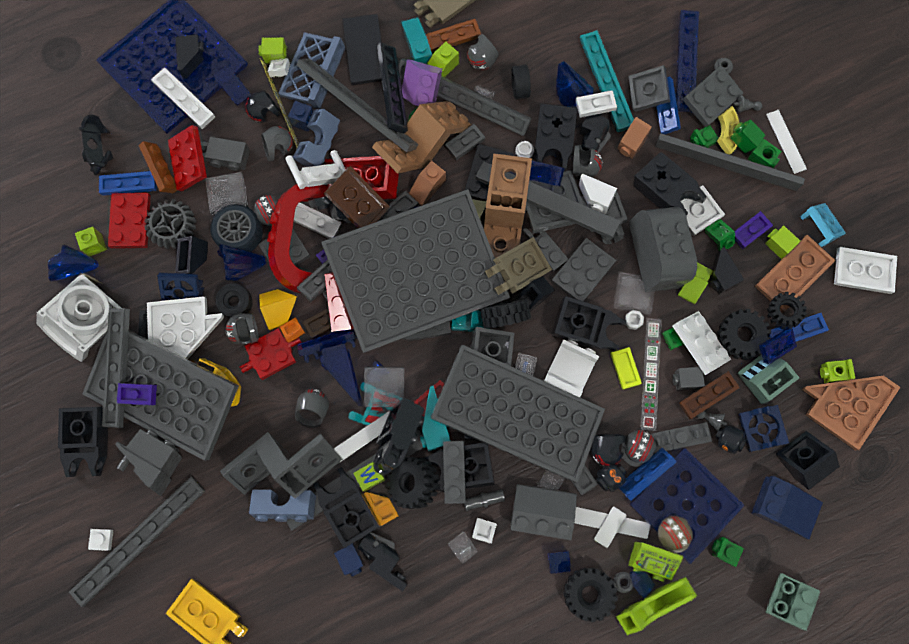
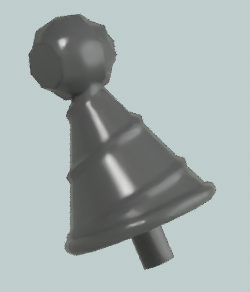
M739 95L736 102H734L736 113H741L751 108L759 111L763 105L760 101L753 103L742 95Z
M703 411L697 415V418H705L716 431L719 430L721 425L725 427L727 425L723 421L725 413L706 414Z

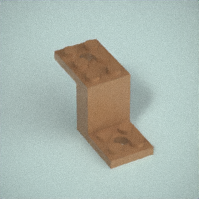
M449 101L420 104L407 122L408 131L405 133L418 143L416 150L405 152L391 140L377 141L372 148L397 174L421 169L431 162L450 134L463 132L471 124L468 122V118L460 114L456 110L455 105Z
M493 154L485 210L484 232L495 258L520 245L532 158ZM513 172L516 177L511 180L507 179L505 173ZM497 241H503L505 242L506 247L503 249H498L495 246V243Z

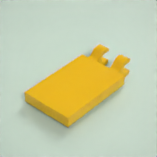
M195 579L189 581L166 612L171 619L202 644H232L224 639L229 630L238 637L244 636L249 630L243 624L237 622V619L240 617L239 614Z

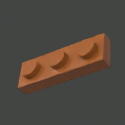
M472 19L425 35L431 52L434 53L445 42L451 46H456L478 39L481 32L476 19Z
M143 141L139 147L159 191L175 193L177 191L175 180L168 169L160 148L155 143Z

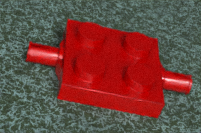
M278 328L262 336L257 342L245 345L249 355V362L239 367L242 373L254 368L260 379L264 380L296 363L292 354V347L302 342L298 337L288 343Z

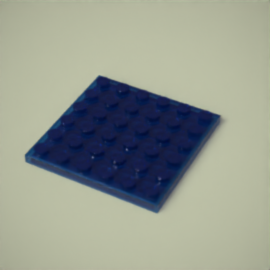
M168 0L96 59L100 66L166 134L186 119L188 115L151 80L163 68H166L201 103H204L248 66L247 61L185 0ZM197 34L205 44L204 60L188 78L183 79L178 71L176 37Z

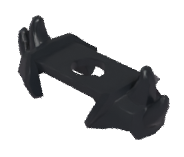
M87 115L79 127L83 143L82 157L84 162H88L91 166L90 171L96 176L102 168L107 166V162L114 158L111 151H107L105 156H103L101 133L110 134V131L105 128L98 116ZM93 139L97 144V149L89 148L87 142Z

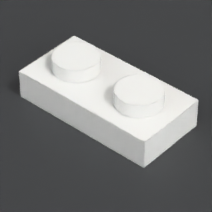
M613 90L576 98L580 117L616 111L617 109Z

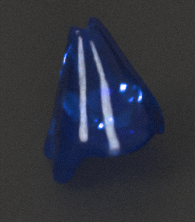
M565 61L558 64L556 92L559 101L563 106L569 107L573 105L577 107L576 98L592 95L594 88Z
M220 244V250L217 251L218 255L224 260L226 280H240L267 263L264 256Z
M62 245L61 253L54 255V257L48 260L49 281L61 280L91 271L98 267V262L70 246Z

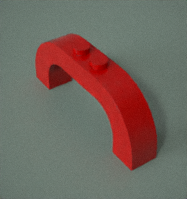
M297 184L281 195L270 218L272 229L267 237V242H269L268 260L270 268L283 286L297 293H300L297 287L312 273L297 268L290 258L289 248L295 209L299 202H309L313 199L325 197L323 193L328 189V184L305 187L304 189H299Z

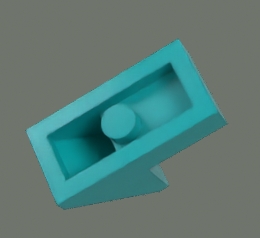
M480 310L453 319L451 330L472 332L476 327L484 328Z

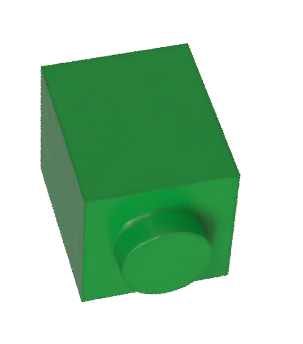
M750 119L745 123L740 122L735 126L731 140L746 153L757 148L765 134Z

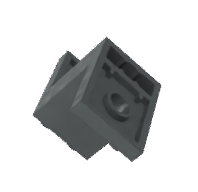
M267 432L220 470L224 478L244 495L271 474L273 479L295 499L338 464L342 457L321 434L291 457L289 452Z

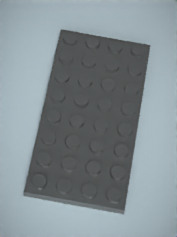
M108 329L82 393L103 405ZM129 330L126 383L157 385L156 405L124 404V417L202 460H209L239 385Z
M461 345L430 419L574 483H578L605 409L465 345Z

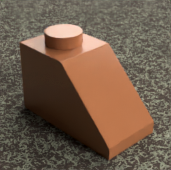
M636 117L618 146L620 153L633 159L645 143L652 127Z
M431 161L419 174L409 195L418 204L423 206L446 181V172Z

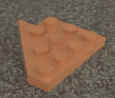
M885 376L806 386L802 390L816 399L806 413V416L857 451L862 447L900 389V386Z

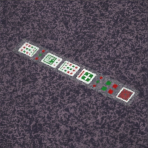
M646 319L641 430L656 431L661 319Z

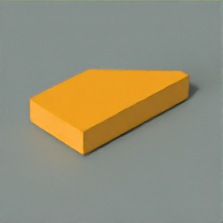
M369 492L364 493L381 526L399 516L390 498Z

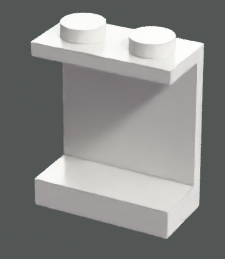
M563 340L544 382L581 397L582 390L599 356L595 355L596 352L592 349L579 347L578 343L573 340Z

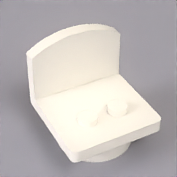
M79 275L37 312L36 324L62 349L82 362L87 358L89 349L106 334L109 308H122L87 277Z

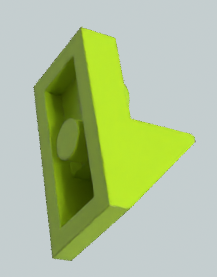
M697 262V272L694 279L682 286L678 296L695 304L708 285L707 281L713 270Z

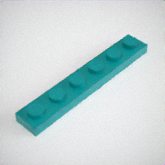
M596 30L580 36V41L601 93L613 90L617 109L609 113L618 133L627 130L634 119L599 33Z

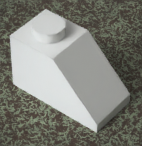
M582 174L579 187L587 206L606 214L615 197L617 188Z

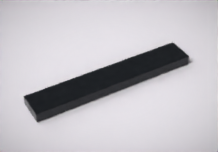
M380 42L377 49L388 129L405 134L408 131L396 48Z

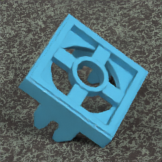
M826 203L812 206L800 216L802 220L811 216L826 238L818 243L820 247L826 246L846 234Z

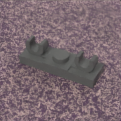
M707 422L651 434L656 442L657 450H655L654 454L661 448L670 451L712 442Z

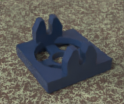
M159 273L157 276L161 301L173 300L170 296L174 299H185L186 296L194 298L203 296L204 287H201L203 280H198V274ZM174 280L175 287L173 289L171 286H168L170 284V281ZM181 281L189 283L193 290H186L182 286ZM174 290H182L184 292V296L178 297L174 293Z
M778 405L738 414L742 430L745 432V438H747L746 443L749 452L789 443ZM762 414L771 416L776 423L769 424L764 421ZM756 416L757 423L755 427L749 428L750 420ZM760 423L767 425L768 431L766 434L759 433L757 427ZM778 429L777 437L770 442L768 435L771 430ZM756 433L758 436H761L763 443L756 441L751 434Z

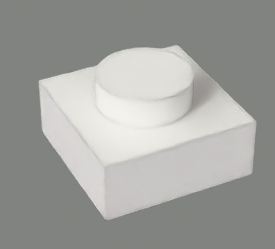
M288 58L271 60L268 69L270 77H282L288 74L290 67Z
M477 518L472 538L492 543L497 524Z
M91 529L88 550H111L114 530Z

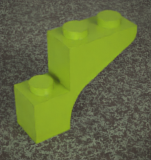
M684 577L655 589L644 600L629 605L616 617L626 634L630 635L643 630L657 618L693 600L697 595L687 578Z

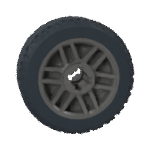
M240 204L221 208L213 217L210 226L212 239L217 246L225 253L235 256L246 255L255 250L263 235L262 224L257 219L255 212L249 207Z

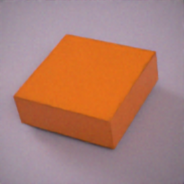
M296 317L279 327L288 343L305 333Z

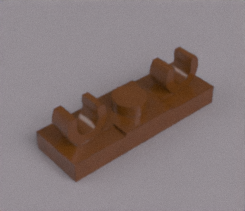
M728 371L679 402V405L688 418L692 419L740 387Z

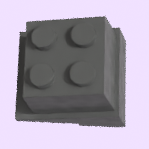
M140 429L127 446L117 441L115 445L125 456L116 468L124 471L131 462L135 467L133 471L143 483L161 496L172 481L170 477L182 459L178 453L180 450L167 440L163 442L157 434L150 430L145 432Z

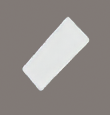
M612 507L594 540L608 548L623 523L626 514Z

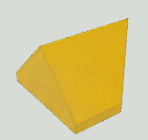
M279 289L259 294L260 309L269 330L279 328L288 322L297 296Z

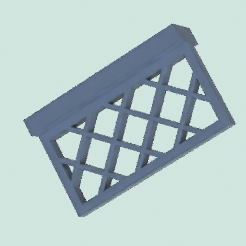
M304 33L278 95L312 104L313 108L320 109L328 90L316 80L309 83L307 79L309 75L297 66V62L305 54L314 62L323 57L324 61L319 66L334 77L346 48L342 39L336 36L331 39ZM308 39L316 43L308 48L305 46ZM324 44H330L329 49L322 52L320 47ZM318 48L320 53L311 57L309 52ZM300 69L302 75L293 79V73ZM305 79L307 84L298 88L296 83ZM294 84L296 90L287 93V87ZM310 89L311 92L308 98L301 96V92Z

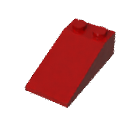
M381 156L341 158L345 168L347 169L351 166L382 199H396L399 173L397 174ZM325 159L324 165L335 163L333 159Z

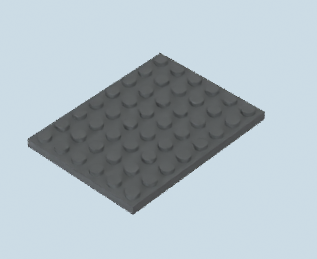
M468 189L321 242L363 353L510 298L508 291L498 295L495 290L497 286L504 283L501 273L498 272L490 278L485 273L486 270L496 265L493 261L495 257Z

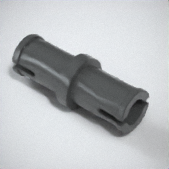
M499 489L489 493L481 492L480 495L466 498V503H464L466 511L479 507L487 508L490 504L504 502L503 490Z

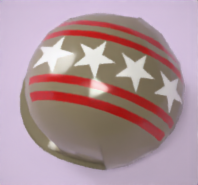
M667 517L661 522L658 529L661 543L670 552H683L692 541V530L688 521L683 517Z

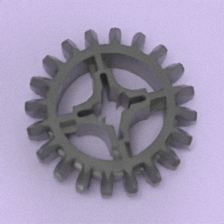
M165 199L164 204L158 202L157 208L152 206V213L147 212L150 218L144 219L148 224L144 226L145 230L148 231L146 233L147 236L151 238L154 244L157 243L159 247L162 248L164 246L166 249H169L170 246L176 249L178 238L194 236L191 230L196 229L194 223L197 222L195 217H193L194 212L190 210V207L184 205L182 201L177 203L174 199L171 202ZM173 212L180 213V214H178V215H177V214H175V215H169V213H173ZM167 233L173 234L172 236H161L162 234Z

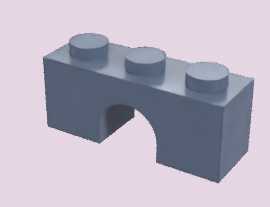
M325 109L314 110L307 127L315 133L314 144L310 141L300 142L293 159L305 167L323 165L326 152L331 147L333 136L338 131L340 120Z
M252 490L249 514L256 521L266 522L268 519H275L278 522H287V519H294L296 522H306L307 519H314L316 495L311 490H305L295 499L290 495L289 501L282 506L277 505L278 495L274 491Z

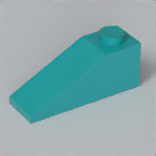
M419 18L402 21V27L413 61L428 64L432 57V52Z
M434 386L429 388L422 428L423 436L420 437L423 448L427 447L428 451L442 448L444 441H450L446 425L430 419L438 400Z

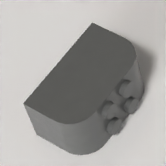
M680 207L641 210L628 221L645 292L678 289L694 279L697 272V258L688 221Z

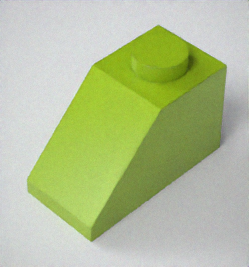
M445 42L433 53L427 65L442 68L441 76L445 78L459 64V52Z

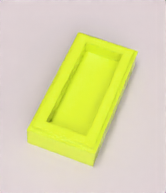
M630 347L611 352L610 355L622 390L641 385L642 382Z

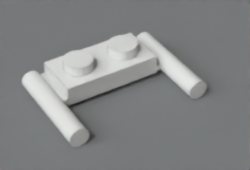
M336 150L330 152L335 164L304 167L301 171H299L291 155L285 158L299 189L333 184L346 168Z

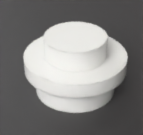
M522 141L516 146V155L518 157H532L534 147L530 142Z

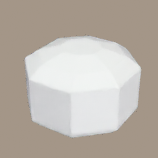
M632 310L625 315L626 326L628 329L633 330L641 327L644 321L641 312Z

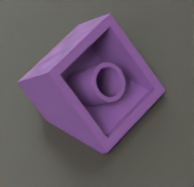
M408 59L402 84L403 97L417 106L426 103H436L443 69Z

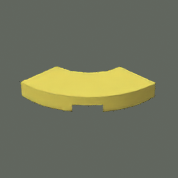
M733 106L718 116L721 123V135L717 142L725 154L729 155L737 148V145L731 140V136L734 133L735 126L740 123Z

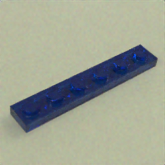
M681 10L676 103L678 111L692 112L682 99L696 87L699 11Z

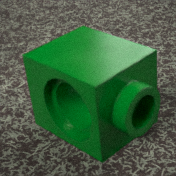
M763 138L747 160L774 168L780 160L778 156L782 151Z

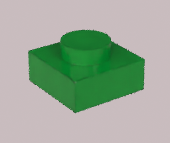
M674 328L662 333L670 351L684 345Z

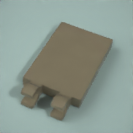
M421 0L414 4L416 8L414 11L420 16L429 9L431 13L425 16L427 20L425 24L431 28L438 21L443 25L476 0Z
M534 237L493 259L496 265L486 270L485 273L488 278L498 272L503 276L505 282L495 288L499 295L508 289L513 294L552 269Z

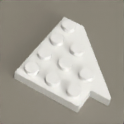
M206 297L148 302V340L188 359L224 319V315H207Z

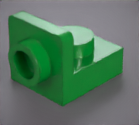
M710 125L701 130H694L690 136L691 143L706 148L718 143L717 140L719 139Z
M721 219L705 228V233L717 243L718 251L724 247L729 249L735 244V231Z
M719 537L712 545L711 550L713 553L711 556L736 567L744 548L728 541L725 537Z

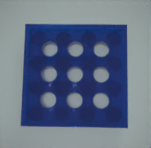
M683 448L674 458L676 463L644 489L630 506L657 533L661 522L669 517L670 514L686 519L693 532V538L689 547L678 554L683 556V559L688 564H691L745 505L686 448ZM682 471H687L690 474L688 482L681 480L680 475ZM669 485H673L677 489V494L674 497L667 493ZM698 485L703 486L705 489V494L702 497L698 496L695 492ZM656 499H660L663 502L664 506L661 511H657L653 507ZM685 499L689 500L692 504V508L689 511H685L682 508V502ZM714 499L720 503L718 511H713L710 507V503ZM699 514H703L707 518V522L703 526L697 523V516Z

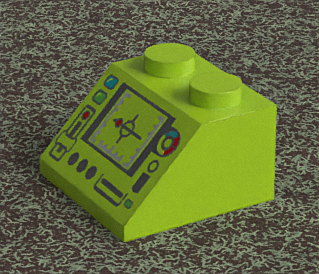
M635 542L628 566L634 567L633 572L642 575L648 572L653 574V579L664 582L665 578L672 580L683 556L645 543Z

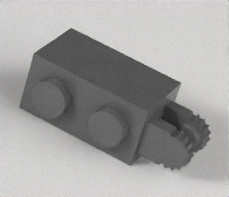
M210 137L209 142H201V148L206 150V153H203L204 161H208L211 166L216 168L221 166L228 167L233 171L245 170L250 152L246 143Z

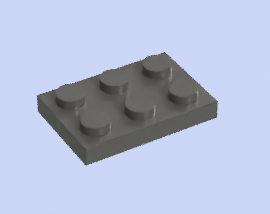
M720 65L682 100L704 127H707L735 102L738 96L743 94V91Z
M586 238L551 282L570 297L584 302L616 260Z

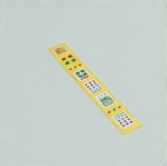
M261 60L267 77L272 86V89L274 91V94L281 108V111L288 125V128L291 132L296 147H298L299 143L296 139L292 126L284 110V107L277 93L273 80L268 73V68L266 64Z

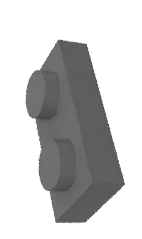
M473 124L446 143L445 148L457 161L478 146V144L485 141V136Z

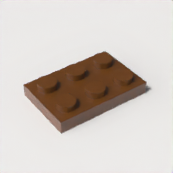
M351 166L323 193L358 229L377 222L390 208Z

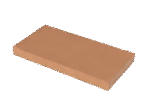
M806 235L755 287L770 301L779 293L784 294L785 292H789V295L792 292L796 293L794 297L797 298L836 260L812 238ZM781 305V306H780V311L783 313V312H785L790 306H788V305Z

